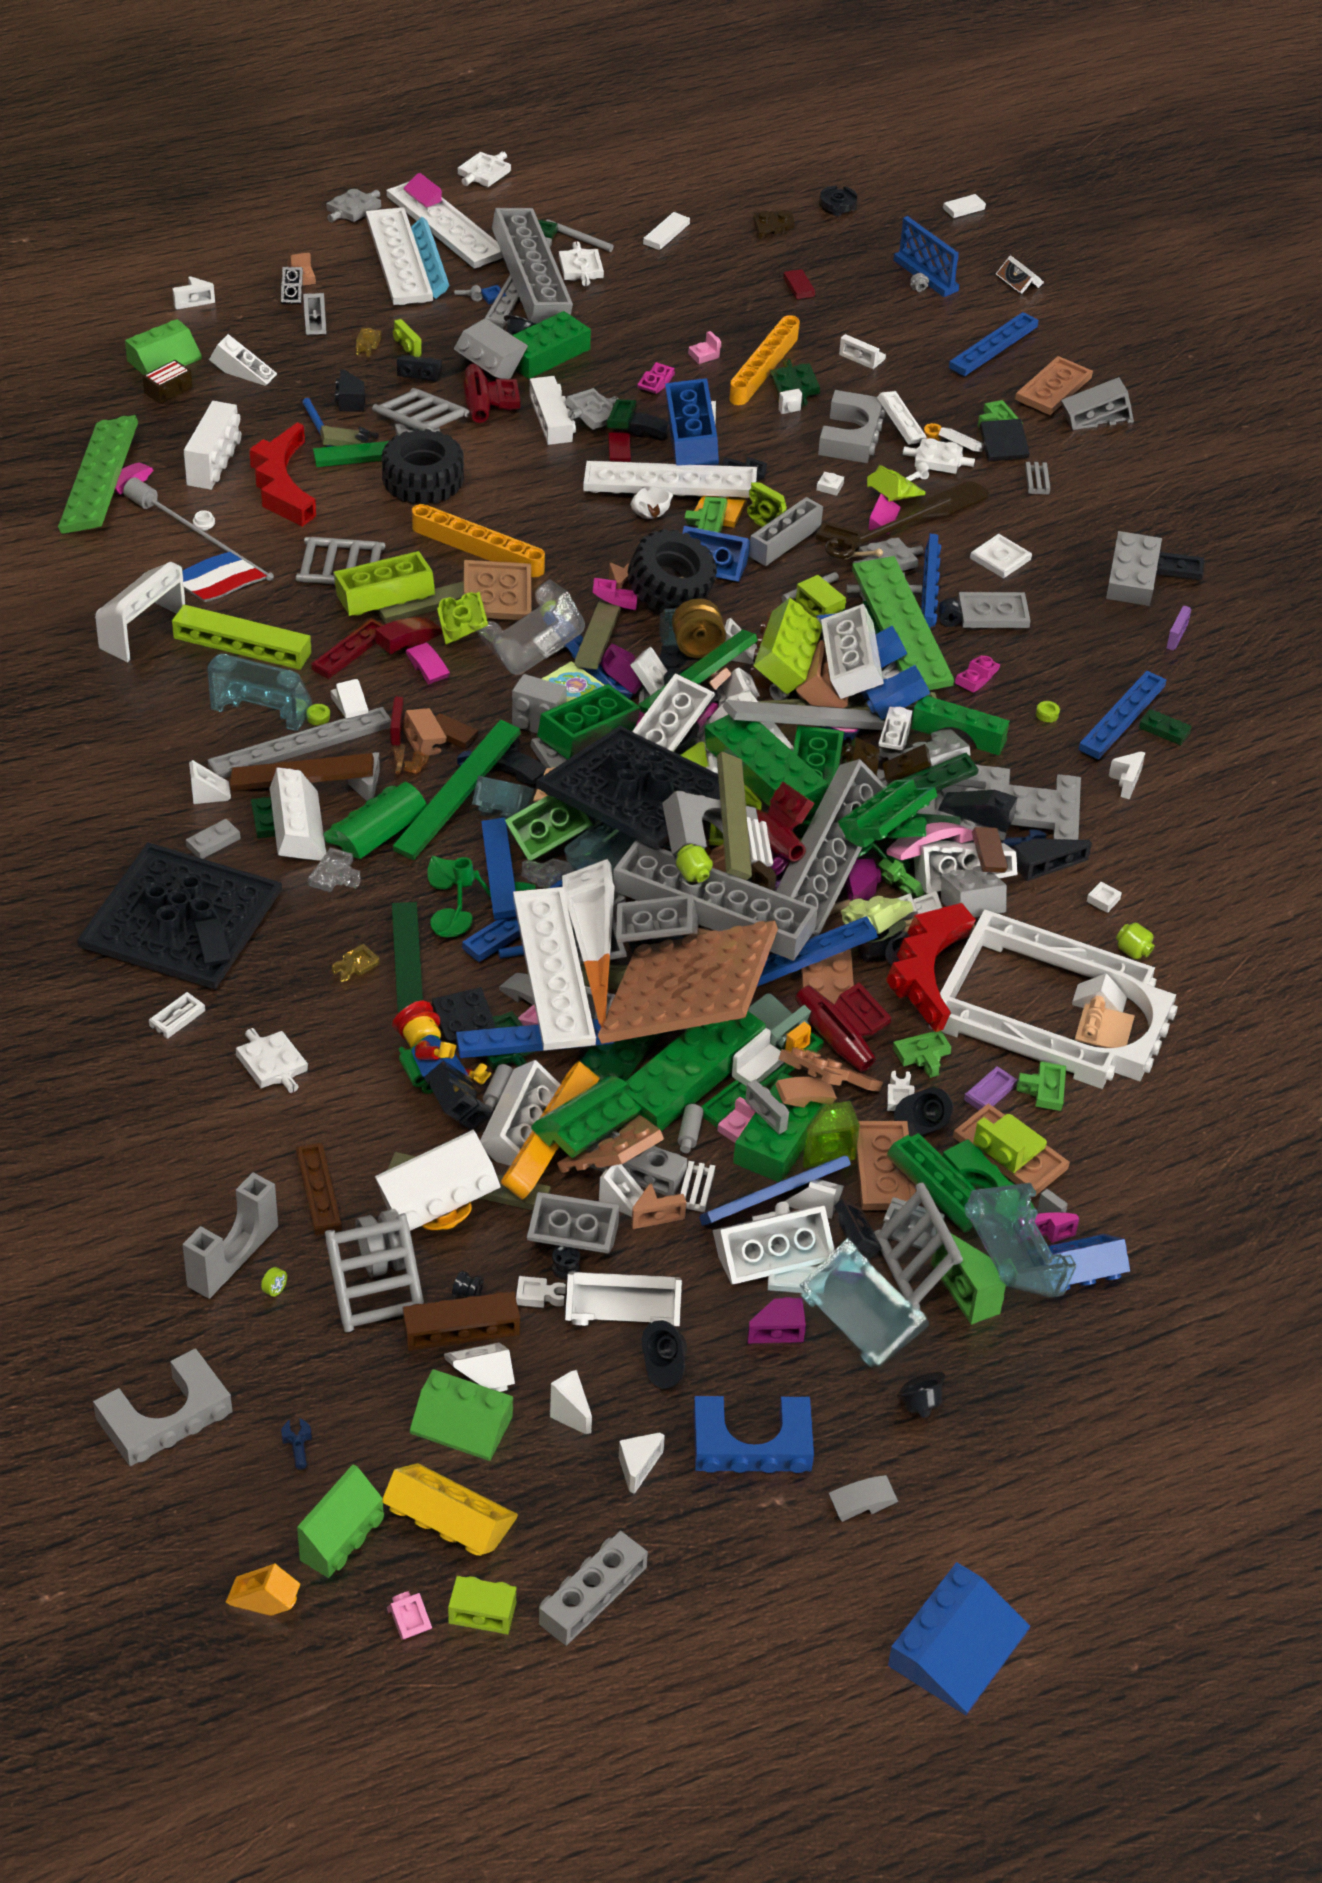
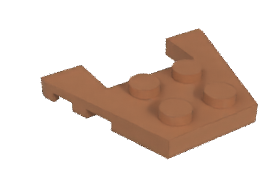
M795 1047L792 1048V1051L781 1049L779 1060L797 1069L806 1070L809 1075L813 1077L818 1076L822 1078L821 1081L827 1084L840 1086L842 1080H845L867 1090L877 1092L881 1090L882 1081L842 1067V1063L836 1060L820 1058L821 1054L811 1050L804 1051Z
M638 1115L620 1127L621 1130L618 1137L601 1141L598 1144L599 1148L591 1153L581 1152L574 1158L568 1156L557 1162L562 1173L568 1172L573 1166H576L578 1171L585 1170L595 1164L596 1168L621 1165L664 1140L659 1128L641 1115Z

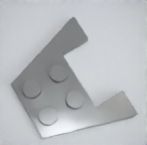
M946 728L931 733V742H917L913 744V747L905 750L886 747L879 748V761L884 757H889L890 760L923 744L929 749L932 764L929 767L966 752L968 755L971 754L970 746L954 731Z

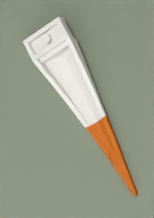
M608 859L562 876L568 911L588 976L598 1022L603 1028L606 1020L615 891L612 879V865Z

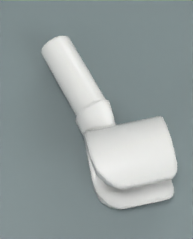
M925 462L919 463L916 466L917 472L906 477V479L909 481L919 477L927 479L929 477L928 465Z
M779 1202L775 1206V1212L753 1216L752 1219L754 1221L789 1213V1203Z

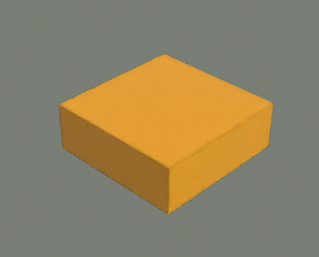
M804 1021L789 1032L786 1036L785 1050L792 1051L793 1047L803 1050L810 1044L811 1026Z

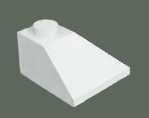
M501 1343L444 1354L446 1361L481 1386L501 1392L508 1389L507 1385L515 1384L509 1349Z

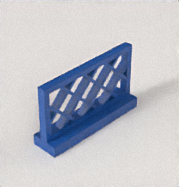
M904 217L900 250L894 254L893 260L913 275L923 273L929 279L928 286L943 297L958 292L960 284L955 282L959 253L910 217ZM909 226L911 227V229H912V231H913V234H914L913 236L911 235V232H910V230H909ZM921 235L924 237V239H925V241H926V244H925V245H924V242H923V240H922ZM914 237H915V239H916V241H917V244H918V246H919L918 249H917V247H916V245H915V242H914V240H913ZM933 243L937 246L939 254H937ZM927 246L932 256L931 258L929 257L928 252L926 250ZM946 253L951 256V262H949ZM938 256H941L944 267H942Z

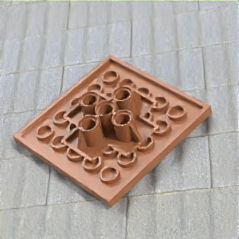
M775 920L769 922L759 921L753 925L734 926L728 930H713L707 934L688 935L682 939H667L661 943L642 944L636 947L606 1015L604 1028L601 1027L598 1037L601 1044L745 1018L778 931Z

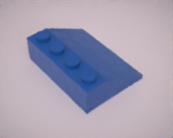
M956 1562L891 1646L888 1666L959 1712L967 1715L1029 1631L1030 1625L982 1577Z

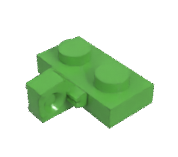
M1003 400L984 404L983 411L986 414L979 415L977 426L979 427L980 423L985 421L1019 418Z
M705 497L702 509L698 511L686 510L685 520L687 525L721 533L728 504L727 499Z
M884 858L878 864L882 873L881 878L889 885L895 884L898 886L903 895L911 893L913 898L925 895L921 883L907 874L903 864L896 859L894 863H891Z
M934 1031L895 1041L893 1043V1050L903 1066L917 1063L919 1067L924 1066L925 1072L931 1078L940 1075V1057L951 1054V1045L942 1031Z
M1040 1061L1038 1074H1019L1016 1091L1036 1096V1107L1061 1111L1064 1101L1066 1066Z

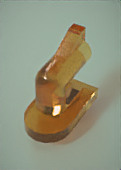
M402 744L399 749L394 748L393 750L396 762L395 774L397 775L400 774L405 745ZM415 751L412 762L405 761L404 771L414 774L420 773L422 766L428 762L429 755H424L421 751Z

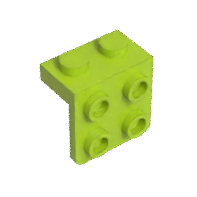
M1006 1114L994 1124L985 1117L979 1120L976 1125L973 1144L1008 1170L1015 1173L1045 1149L1047 1141L1013 1115Z

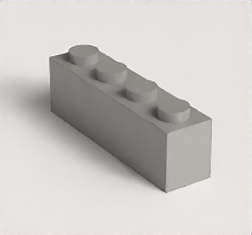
M805 497L751 535L749 557L767 566L821 527L823 506Z

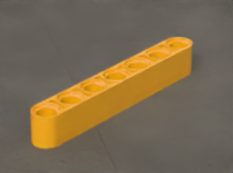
M791 315L784 316L733 377L730 383L729 397L732 404H746L770 375V370H774L798 340L800 321L797 317Z
M419 504L412 508V529L416 533L492 562L531 564V577H540L545 572V552L538 547L428 505Z
M578 1061L566 1074L541 1117L597 1083L600 1077ZM532 1130L500 1183L519 1199L523 1200L535 1187L559 1145L554 1143L549 1147Z

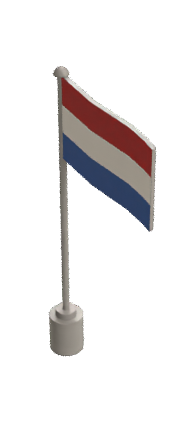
M133 477L125 484L123 493L133 502L144 509L156 505L227 551V553L208 558L182 570L184 589L203 602L221 598L246 585L265 579L271 581L274 578L273 573H267L157 501V491L140 479Z

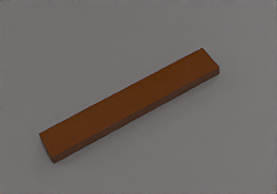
M372 753L232 767L230 787L232 791L270 787L276 768L299 770L310 783L373 777L374 757Z

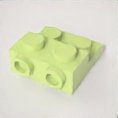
M876 896L869 901L863 899L851 901L849 906L841 910L844 924L867 916L876 932L880 934L914 911L910 901Z

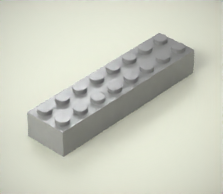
M495 208L492 230L528 320L533 323H540L563 311L571 315L573 303L534 209Z
M860 759L839 766L801 840L806 848L804 857L799 861L790 862L775 891L817 907L816 927L809 939L820 934L862 847L851 843L845 837L838 821L886 787Z
M637 839L614 868V892L638 901L693 894L698 924L713 930L723 931L734 926L743 927L753 925L759 921L769 922L775 920L778 931L770 952L793 961L816 927L817 907L715 868L711 869L709 872L710 876L705 881L700 883L697 881L688 882L676 867V855H672V852L662 848L655 849L649 847Z

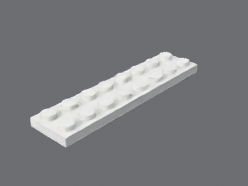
M409 182L387 189V197L400 208L404 207L406 213L416 221L421 217L425 218L428 221L431 233L474 269L504 258L498 242L444 198H442V202L426 208L404 191V187Z
M405 208L366 211V219L393 305L433 301V293Z
M587 461L584 491L637 494L642 487L646 490H649L651 487H658L677 496L697 495L700 497L719 496L725 498L729 496L749 498L751 482H756L757 467L676 466V464Z
M563 887L513 892V901L543 1050L596 1045V1036Z

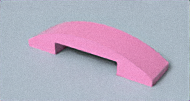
M947 822L927 824L926 837L898 838L887 849V855L904 860L921 855V845L948 838L958 843L974 840L972 836L973 830Z

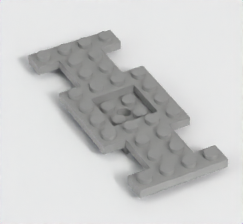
M976 765L979 769L977 775L937 791L938 796L929 802L930 805L919 809L917 812L919 814L953 816L938 811L947 792L998 790L1018 797L1015 816L1011 825L1053 829V839L1078 840L1081 777L1057 774L1056 790L1009 785L1010 769ZM878 769L877 778L885 786L889 785L885 780L884 770ZM960 818V825L971 830L974 827H986ZM998 831L1000 840H1005L1006 833Z

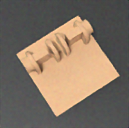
M1095 996L1091 999L1090 1004L1085 1003L1075 1040L1104 1048L1126 1046L1135 1015L1105 1008L1104 998L1102 996Z

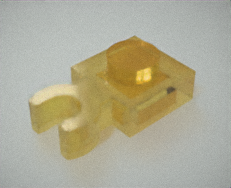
M361 328L356 339V355H359L361 351H366V356L369 357L371 355V348L376 349L382 338L381 331L372 328Z
M361 944L344 954L343 961L335 962L332 965V973L336 974L342 971L340 973V980L342 982L347 981L352 973L355 972L360 976L379 965V957L365 944Z

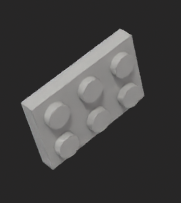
M959 592L958 601L961 604L963 628L1030 627V616L1025 592Z

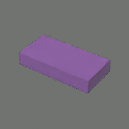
M1182 607L1170 630L1167 649L1174 651L1177 648L1188 626L1191 613L1190 607Z
M997 1066L965 1094L964 1100L978 1110L988 1103L994 1106L1016 1087L1017 1079Z

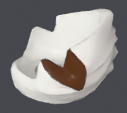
M642 487L634 495L630 505L632 510L640 517L653 519L662 516L667 511L673 494L658 487H651L649 490Z

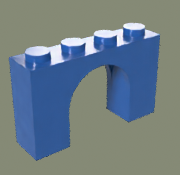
M893 626L875 634L881 669L907 654ZM916 665L891 678L883 679L884 684L861 692L865 700L870 699L867 701V704L872 714L877 712L881 720L887 717L889 707L905 708L931 694Z
M695 1396L693 1410L695 1471H734L738 1473L745 1471H763L766 1473L775 1471H792L794 1473L812 1471L814 1448L810 1397H781L779 1411L780 1433L767 1443L753 1445L737 1440L727 1430L724 1418V1396Z

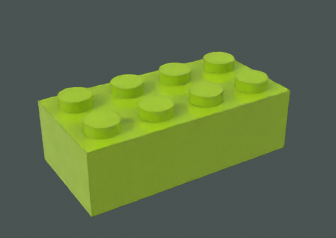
M419 551L333 572L337 597L349 616L361 615L367 611L379 610L395 604H405L407 601L425 599L428 596L435 595L433 572Z
M788 598L771 613L754 667L783 692L789 694L806 681L822 631V624H820L818 619L805 611L799 603H796L792 598Z

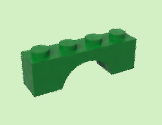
M925 696L918 700L914 707L911 729L931 735V733L941 728H958L966 732L974 740L977 749L1000 755L1007 740L1010 721L931 696Z
M969 1139L943 1152L942 1157L972 1186L986 1191L993 1198L995 1203L993 1204L990 1223L1006 1240L1017 1235L1021 1218L1035 1214L1036 1209L1032 1202L1025 1199L1016 1186L1008 1181L999 1168L992 1164L984 1156L982 1150Z

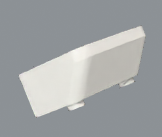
M169 562L151 569L102 608L98 609L95 618L99 648L126 662L130 661L127 624L154 602L176 614L183 604L185 605L182 567Z
M569 1272L565 1320L571 1321L572 1319L573 1325H588L589 1320L594 1319L651 1323L664 1320L674 1326H679L682 1280L679 1277Z

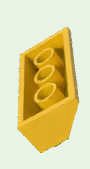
M419 1463L394 1469L383 1496V1503L390 1506L389 1510L400 1516L407 1515L415 1519L414 1523L425 1529L433 1528L440 1532V1537L450 1542L458 1541L466 1546L465 1549L468 1552L479 1556L496 1549L518 1516L517 1513Z

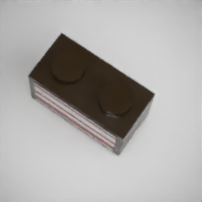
M173 360L143 375L144 393L161 404L193 388L191 370L177 360Z

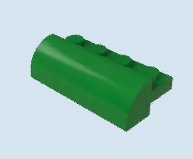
M913 779L894 780L840 819L838 824L845 837L851 843L859 847H867L875 840L886 838L888 832L902 826L903 821L916 815L915 812L919 809L929 806V802L938 795L935 787L916 788Z
M403 782L398 787L389 786L375 798L366 801V804L361 808L350 812L348 817L333 824L328 831L323 833L326 842L341 846L344 855L361 859L412 823L425 809L427 804L421 793L408 782Z
M608 1076L535 1121L531 1129L549 1147L557 1143L571 1158H574L638 1116L642 1108L624 1091L627 1086L625 1081L618 1077Z
M919 1133L912 1137L906 1135L894 1142L888 1150L887 1158L915 1185L924 1183L935 1205L963 1232L969 1231L976 1222L989 1215L992 1211L993 1205Z

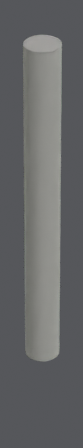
M558 223L557 231L609 252H612L614 248L613 244Z

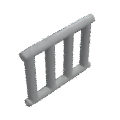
M412 388L410 392L381 405L374 404L372 407L374 412L420 431H425V429H431L432 431L462 416L468 417L470 415V410L415 388ZM416 398L421 399L396 411L391 410ZM431 404L436 405L412 417L406 416ZM444 411H451L450 413L441 416L435 420H432L426 424L422 422Z
M305 537V554L300 574L297 573L296 581L335 585L334 576L331 574L337 547L350 548L347 569L356 566L359 549L372 550L370 563L379 561L381 550L385 549V543ZM315 546L328 547L322 575L309 574Z
M924 1183L917 1184L915 1186L916 1192L882 1230L874 1232L882 1247L881 1252L911 1311L918 1310L920 1308L919 1302L954 1264H960L963 1261L960 1251ZM922 1202L927 1212L892 1250L888 1239ZM933 1223L937 1234L910 1264L902 1270L898 1260ZM944 1244L948 1255L913 1292L908 1281L937 1249Z
M405 1213L397 1215L395 1220L337 1233H335V1230L325 1231L326 1245L344 1332L354 1330V1326L403 1315L404 1306L424 1304L409 1223ZM399 1231L401 1247L341 1260L338 1244ZM404 1258L407 1274L346 1287L344 1271ZM409 1285L412 1297L411 1302L352 1315L349 1299Z

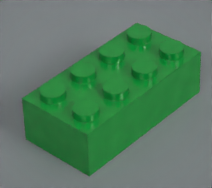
M563 311L514 334V337L528 345L515 370L527 379H531L590 350L591 329Z
M607 684L541 713L537 737L566 759H569L618 726L633 731L636 727L641 707Z
M781 1073L777 1081L794 1077ZM774 1084L770 1093L779 1103L783 1104L777 1087ZM809 1101L805 1108L784 1104L789 1111L787 1130L781 1134H778L755 1112L735 1142L733 1163L776 1182L783 1181L826 1115L828 1104Z

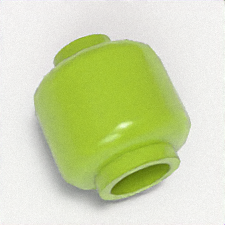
M690 844L683 847L677 853L675 864L686 881H697L700 883L710 876L709 872L713 867V862L704 848Z
M1136 922L1130 925L1125 924L1116 937L1118 948L1135 960L1142 956L1148 957L1155 946L1152 944L1153 934Z

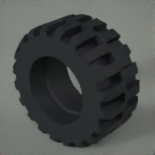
M414 429L412 432L405 431L400 436H394L384 446L385 448L382 450V481L389 493L394 497L397 496L399 500L403 502L406 500L410 504H436L440 500L445 501L449 499L450 495L454 496L461 488L464 480V454L460 445L451 436L443 435L440 431L433 432L431 429H425V431Z
M662 529L659 532L649 533L641 539L628 566V580L630 585H632L633 592L639 595L638 598L643 603H648V607L653 610L654 608L659 609L664 614L670 612L673 615L675 610L684 602L691 599H707L716 580L717 567L713 555H709V549L706 546H702L701 541L697 538L693 539L686 532L684 534L679 533V530L673 529L668 531L667 529ZM660 566L670 567L678 571L684 578L672 576L666 573Z

